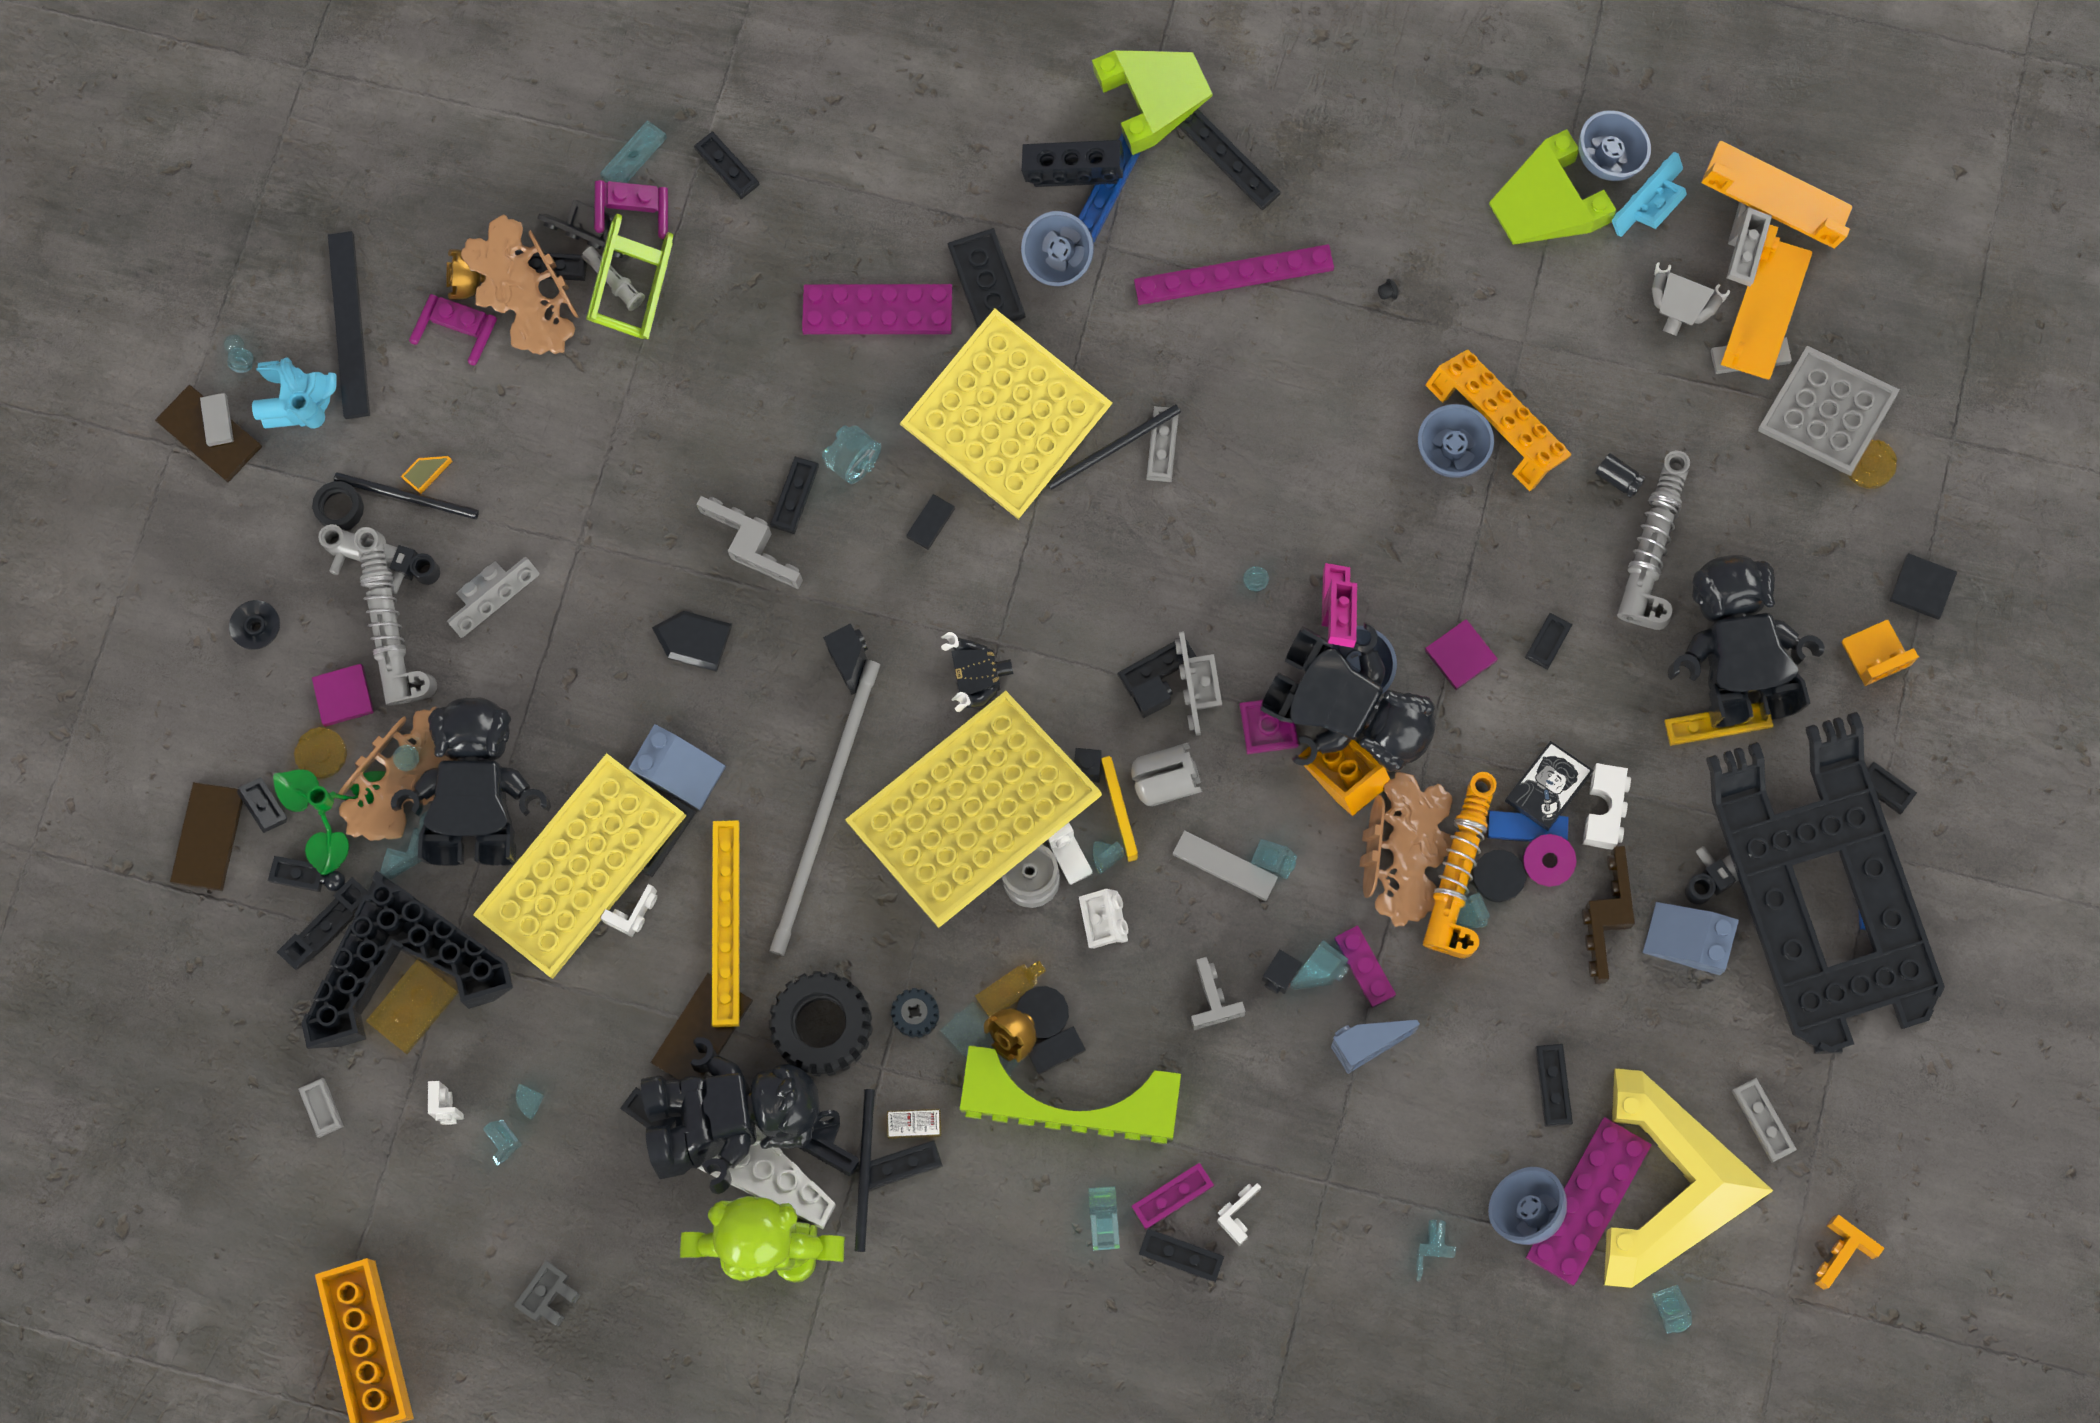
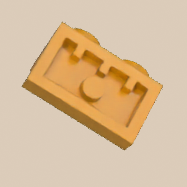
M1888 620L1844 638L1841 642L1864 686L1912 666L1919 658L1914 648L1908 651L1904 650Z

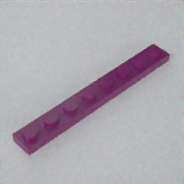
M1328 244L1134 279L1138 305L1330 272L1334 271V264Z

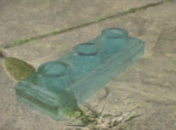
M647 120L601 171V177L607 182L627 183L667 138L666 133Z

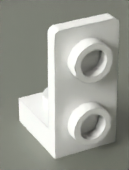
M1068 822L1046 841L1067 881L1072 885L1092 875V869L1074 837L1073 829Z
M647 885L629 920H627L628 915L614 909L613 913L605 909L600 919L605 924L633 937L635 931L639 932L645 922L643 916L647 909H652L657 900V890L654 886Z
M1258 1183L1254 1187L1248 1184L1238 1194L1240 1199L1234 1205L1229 1202L1218 1212L1221 1217L1217 1222L1238 1246L1247 1240L1248 1236L1245 1232L1248 1229L1238 1218L1233 1221L1231 1216L1261 1189Z

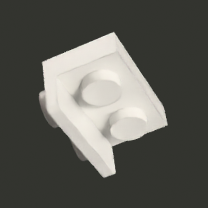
M1103 889L1079 897L1089 948L1128 941V926L1123 918V901L1118 891Z
M428 1081V1114L443 1125L457 1124V1120L464 1119V1114L456 1107H452V1092H448V1088L440 1081Z

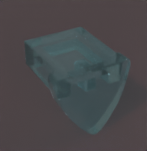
M1094 842L1093 860L1098 873H1104L1124 856V849L1118 842L1113 845L1104 842Z
M1480 893L1469 896L1465 906L1460 909L1456 924L1469 928L1487 926L1490 915Z
M503 1120L490 1122L483 1128L498 1148L492 1159L496 1166L503 1163L522 1146V1143Z

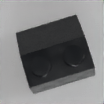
M850 623L823 637L832 660L851 695L857 692L859 686V679L867 660L865 651L868 650V647L860 629L854 630Z

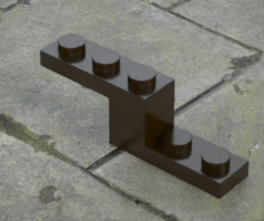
M1625 846L1614 847L1611 855L1607 856L1609 871L1613 870L1614 880L1611 881V894L1616 896V899L1589 901L1585 906L1586 909H1582L1583 924L1588 925L1589 935L1585 936L1586 949L1591 951L1592 961H1589L1590 977H1594L1595 984L1606 983L1609 980L1604 931L1631 929L1635 924Z

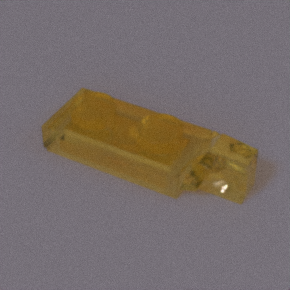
M1037 961L1028 968L1025 964L1020 967L1018 966L975 995V997L990 1017L994 1013L1012 1005L1026 991L1038 984L1036 978L1046 972L1040 961Z

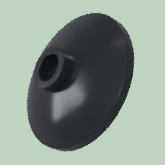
M252 600L241 604L233 612L229 621V632L232 639L239 646L250 650L261 649L269 645L276 638L280 629V618L277 611L269 603L260 600ZM261 624V628L258 631L253 630L255 625Z

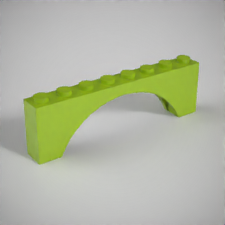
M969 1046L960 1111L966 1112L965 1117L981 1119V1115L992 1116V1121L1007 1123L1008 1118L1018 1119V1124L1034 1126V1122L1045 1123V1128L1060 1130L1061 1125L1072 1127V1132L1087 1133L1088 1129L1098 1130V1135L1114 1137L1115 1132L1125 1134V1139L1140 1140L1141 1136L1151 1137V1142L1167 1144V1140H1173L1181 1074L1154 1070L1141 1088L1121 1102L1097 1110L1068 1111L1043 1104L1021 1090L1004 1070L995 1049Z

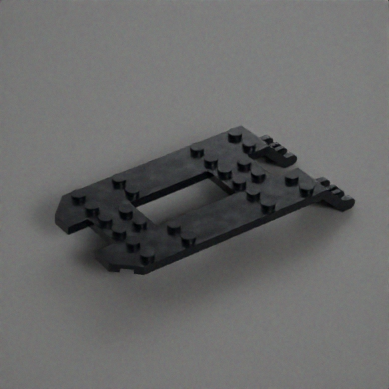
M1857 712L1850 713L1847 716L1848 724L1851 727L1850 735H1846L1844 722L1840 717L1834 718L1833 724L1830 720L1824 721L1822 727L1827 737V742L1822 743L1820 732L1816 725L1806 727V734L1809 740L1810 772L1820 801L1774 815L1766 792L1765 760L1758 742L1748 746L1749 754L1752 757V765L1747 766L1745 753L1740 747L1734 749V756L1731 751L1724 752L1723 758L1727 764L1728 772L1723 774L1719 758L1716 755L1706 758L1710 771L1712 804L1792 1035L1826 1053L1854 1045L1846 1018L1892 1004L1901 1029L1929 1021L1934 1012L1933 1008L1937 999L1941 997L1945 988L1864 760V727ZM1839 852L1874 953L1827 967L1793 865Z

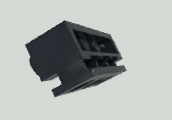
M1121 140L1023 144L1021 171L1025 182H1030L1035 187L1117 184V178H1123L1124 150Z

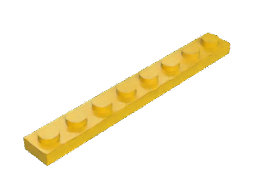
M739 820L713 821V1027H740Z

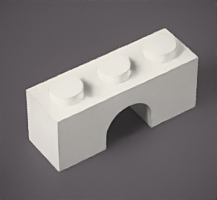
M1596 763L1593 768L1589 794L1602 797L1608 804V812L1603 815H1588L1585 821L1582 845L1612 850L1618 843H1622L1624 827H1620L1621 817L1625 818L1628 803L1623 802L1624 793L1629 792L1631 777H1627L1628 768Z

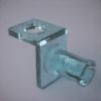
M1430 1220L1428 1223V1244L1420 1243L1417 1250L1416 1281H1420L1423 1274V1255L1454 1258L1456 1254V1247L1445 1245V1221L1439 1220L1438 1231L1436 1230L1437 1220Z

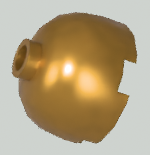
M450 249L448 251V255L452 256V262H447L446 286H452V292L448 293L449 299H467L476 293L480 283L485 282V275L470 270L461 257L462 250Z
M1012 1008L1004 1009L994 1013L984 1023L985 1034L990 1032L991 1037L995 1041L991 1044L992 1047L1007 1061L1016 1059L1017 1063L1020 1062L1031 1052L1035 1045L1036 1030L1034 1028V1021L1026 1013Z

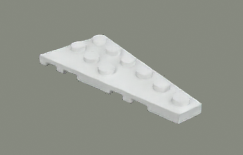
M755 1125L757 1139L750 1146L749 1154L734 1169H728L732 1177L731 1185L755 1197L768 1198L778 1204L789 1203L796 1210L798 1218L824 1229L835 1208V1202L811 1181L794 1162L786 1157L780 1148L762 1149L760 1142L766 1135ZM702 1165L698 1167V1169L705 1172ZM715 1171L710 1175L717 1178L721 1172Z

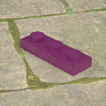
M1358 925L1334 937L1337 946L1372 1008L1396 996Z
M1199 1162L1131 1207L1147 1230L1213 1188L1214 1184Z

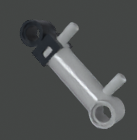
M333 524L323 527L319 532L318 538L326 551L335 556L329 570L330 573L339 575L346 557L360 561L361 557L354 545L355 534L342 530L339 526ZM339 536L336 543L329 544L333 537ZM367 538L366 547H370L374 540ZM386 544L385 552L382 554L386 556L384 560H386L387 565L385 566L394 573L393 581L391 582L395 586L392 591L393 594L398 592L403 578L412 581L413 576H415L420 583L430 585L435 583L440 577V567L430 555L425 553L418 554L415 550L401 545L395 547ZM430 565V569L426 573H420L423 566Z
M1704 846L1696 850V853L1707 868L1702 874L1695 875L1685 888L1686 898L1695 905L1706 903L1714 893L1717 896L1739 881L1731 856L1728 855L1722 860L1720 859L1715 862ZM1694 885H1703L1706 889V894H1698L1694 889Z

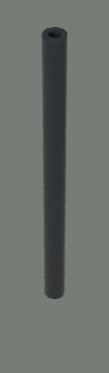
M1176 404L1056 475L1048 482L1049 488L1051 490L1180 414L1179 407Z
M338 472L334 476V481H342L352 487L475 520L479 515V510Z
M864 1089L855 1252H865L874 1089Z

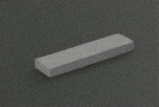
M1185 830L1173 851L1174 856L1264 901H1267L1278 880V876Z

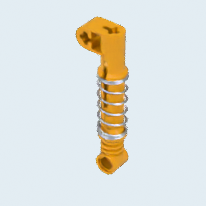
M1479 772L1472 777L1467 786V798L1464 799L1463 810L1454 820V825L1461 832H1455L1454 835L1450 836L1453 841L1451 848L1446 849L1449 852L1447 861L1442 862L1445 868L1443 875L1438 876L1441 878L1439 888L1434 889L1433 898L1435 903L1423 941V946L1458 958L1470 957L1479 946V937L1475 931L1456 925L1460 909L1465 906L1467 900L1465 896L1469 893L1467 884L1473 880L1471 871L1477 866L1475 857L1481 853L1478 846L1485 839L1483 834L1486 833L1488 827L1485 816L1488 815L1487 810L1490 808L1489 804L1496 790V780L1487 772ZM1475 783H1485L1488 791L1485 793L1479 792L1476 789ZM1480 834L1482 836V839L1480 840L1476 836ZM1453 932L1458 933L1456 941L1466 938L1467 944L1471 946L1463 949L1462 943L1457 942L1454 948H1450Z

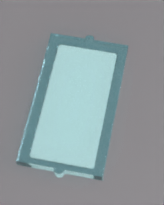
M974 1001L959 1014L955 1013V1018L941 1029V1032L966 1060L969 1046L994 1049L991 1044L995 1041L991 1037L990 1032L987 1034L984 1032V1023L988 1017ZM997 1052L1000 1063L1009 1077L1011 1076V1071L1025 1060L1023 1059L1018 1063L1016 1059L1007 1061Z

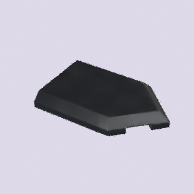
M682 611L655 625L652 629L668 659L717 672L732 624Z

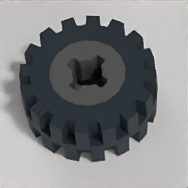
M912 988V990H904V993L899 994L892 1003L891 1016L895 1027L903 1035L911 1038H920L925 1034H930L931 1030L937 1026V1021H939L937 1002L930 993L923 989Z

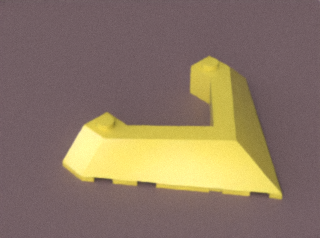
M1614 1069L1612 1122L1639 1125L1650 1135L1661 1151L1684 1174L1683 1176L1691 1183L1638 1230L1612 1227L1607 1230L1604 1285L1632 1288L1773 1190L1643 1071Z

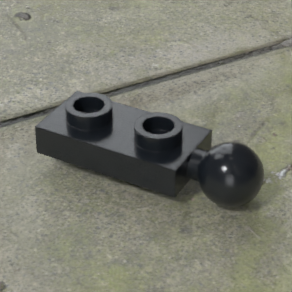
M274 856L268 881L274 884L321 892L322 884H324L328 890L335 892L345 884V877L339 871L321 875L310 862Z

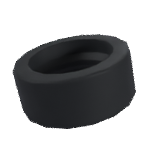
M333 481L324 484L317 490L313 498L312 509L315 517L324 527L333 524L346 531L359 523L363 515L364 504L361 496L351 485L342 481ZM339 493L348 495L353 503L350 512L338 520L328 518L324 513V505L327 500Z

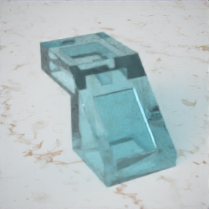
M414 828L407 852L387 848L380 871L387 879H393L421 862L418 858V841L421 829Z
M1115 1186L1088 1188L1093 1250L1120 1249Z

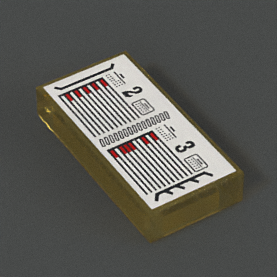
M940 1109L887 1111L888 1139L942 1137Z

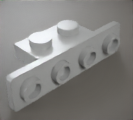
M524 557L507 572L494 561L456 592L466 605L450 617L447 622L459 637L463 638L538 577L539 572L527 557Z
M1182 631L1179 632L1180 639H1175L1177 655L1183 654L1184 664H1180L1179 668L1181 680L1187 679L1188 689L1183 690L1185 705L1191 704L1192 715H1187L1190 731L1195 730L1196 736H1199L1201 732L1197 710L1222 706L1214 654L1188 658L1185 634Z

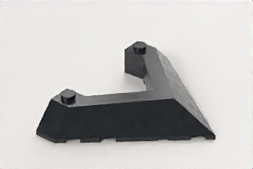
M376 870L372 878L373 882L367 894H364L354 914L352 925L349 924L330 963L331 967L325 980L322 979L313 998L315 1000L308 1014H305L301 1022L306 1047L308 1049L342 1047L367 1039L361 1014L400 951L454 979L457 983L460 1000L468 1009L494 1002L513 989L508 963Z

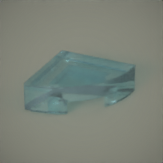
M519 1084L516 1092L518 1107L525 1116L533 1120L544 1095Z

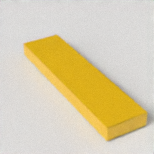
M1759 703L1751 704L1754 717L1747 722L1734 726L1713 728L1709 712L1665 719L1664 723L1669 744L1672 746L1772 728L1771 714L1768 715V719L1763 720Z
M1112 757L1101 758V765L1128 862L1135 861L1138 858V852Z

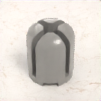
M1189 743L1140 756L1133 761L1131 775L1132 779L1135 780L1134 787L1139 799L1146 806H1156L1203 792L1200 787L1196 786V784L1201 783L1196 762L1190 756V753L1186 752V749H1190Z

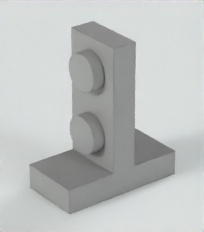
M1207 957L1197 959L1196 965L1210 1011L1191 1016L1193 1029L1197 1030L1245 1016L1246 1011L1243 1002L1225 1007L1221 1006V1004L1225 1003L1222 989H1216L1214 979L1218 978L1214 963L1209 964Z

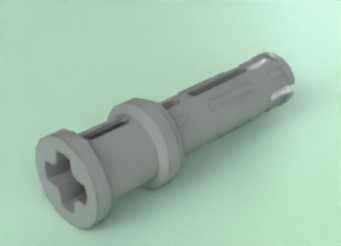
M591 246L583 252L581 257L598 274L602 256ZM610 265L606 282L612 288V294L616 297L619 296L627 305L626 308L629 311L635 310L642 304L645 295L642 292L639 293L631 285L629 278L622 277Z

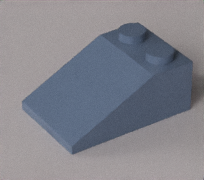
M654 724L631 763L629 770L642 781L701 811L726 766L677 735Z
M1656 902L1642 953L1720 976L1726 970L1739 920L1710 911Z
M1417 1020L1359 1024L1352 1028L1347 1025L1335 1033L1336 1036L1333 1037L1334 1040L1331 1048L1349 1074L1414 1034L1420 1024Z

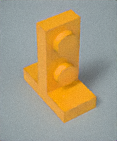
M1840 1215L1832 1217L1827 1227L1844 1238V1241L1841 1239L1837 1241L1831 1250V1253L1834 1255L1829 1263L1824 1261L1815 1273L1818 1276L1815 1284L1823 1290L1830 1288L1856 1249H1859L1871 1259L1879 1257L1884 1250L1883 1246Z

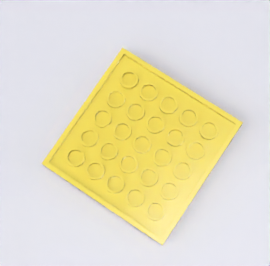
M994 309L901 421L900 425L1019 520L1109 409L1112 402L998 310Z

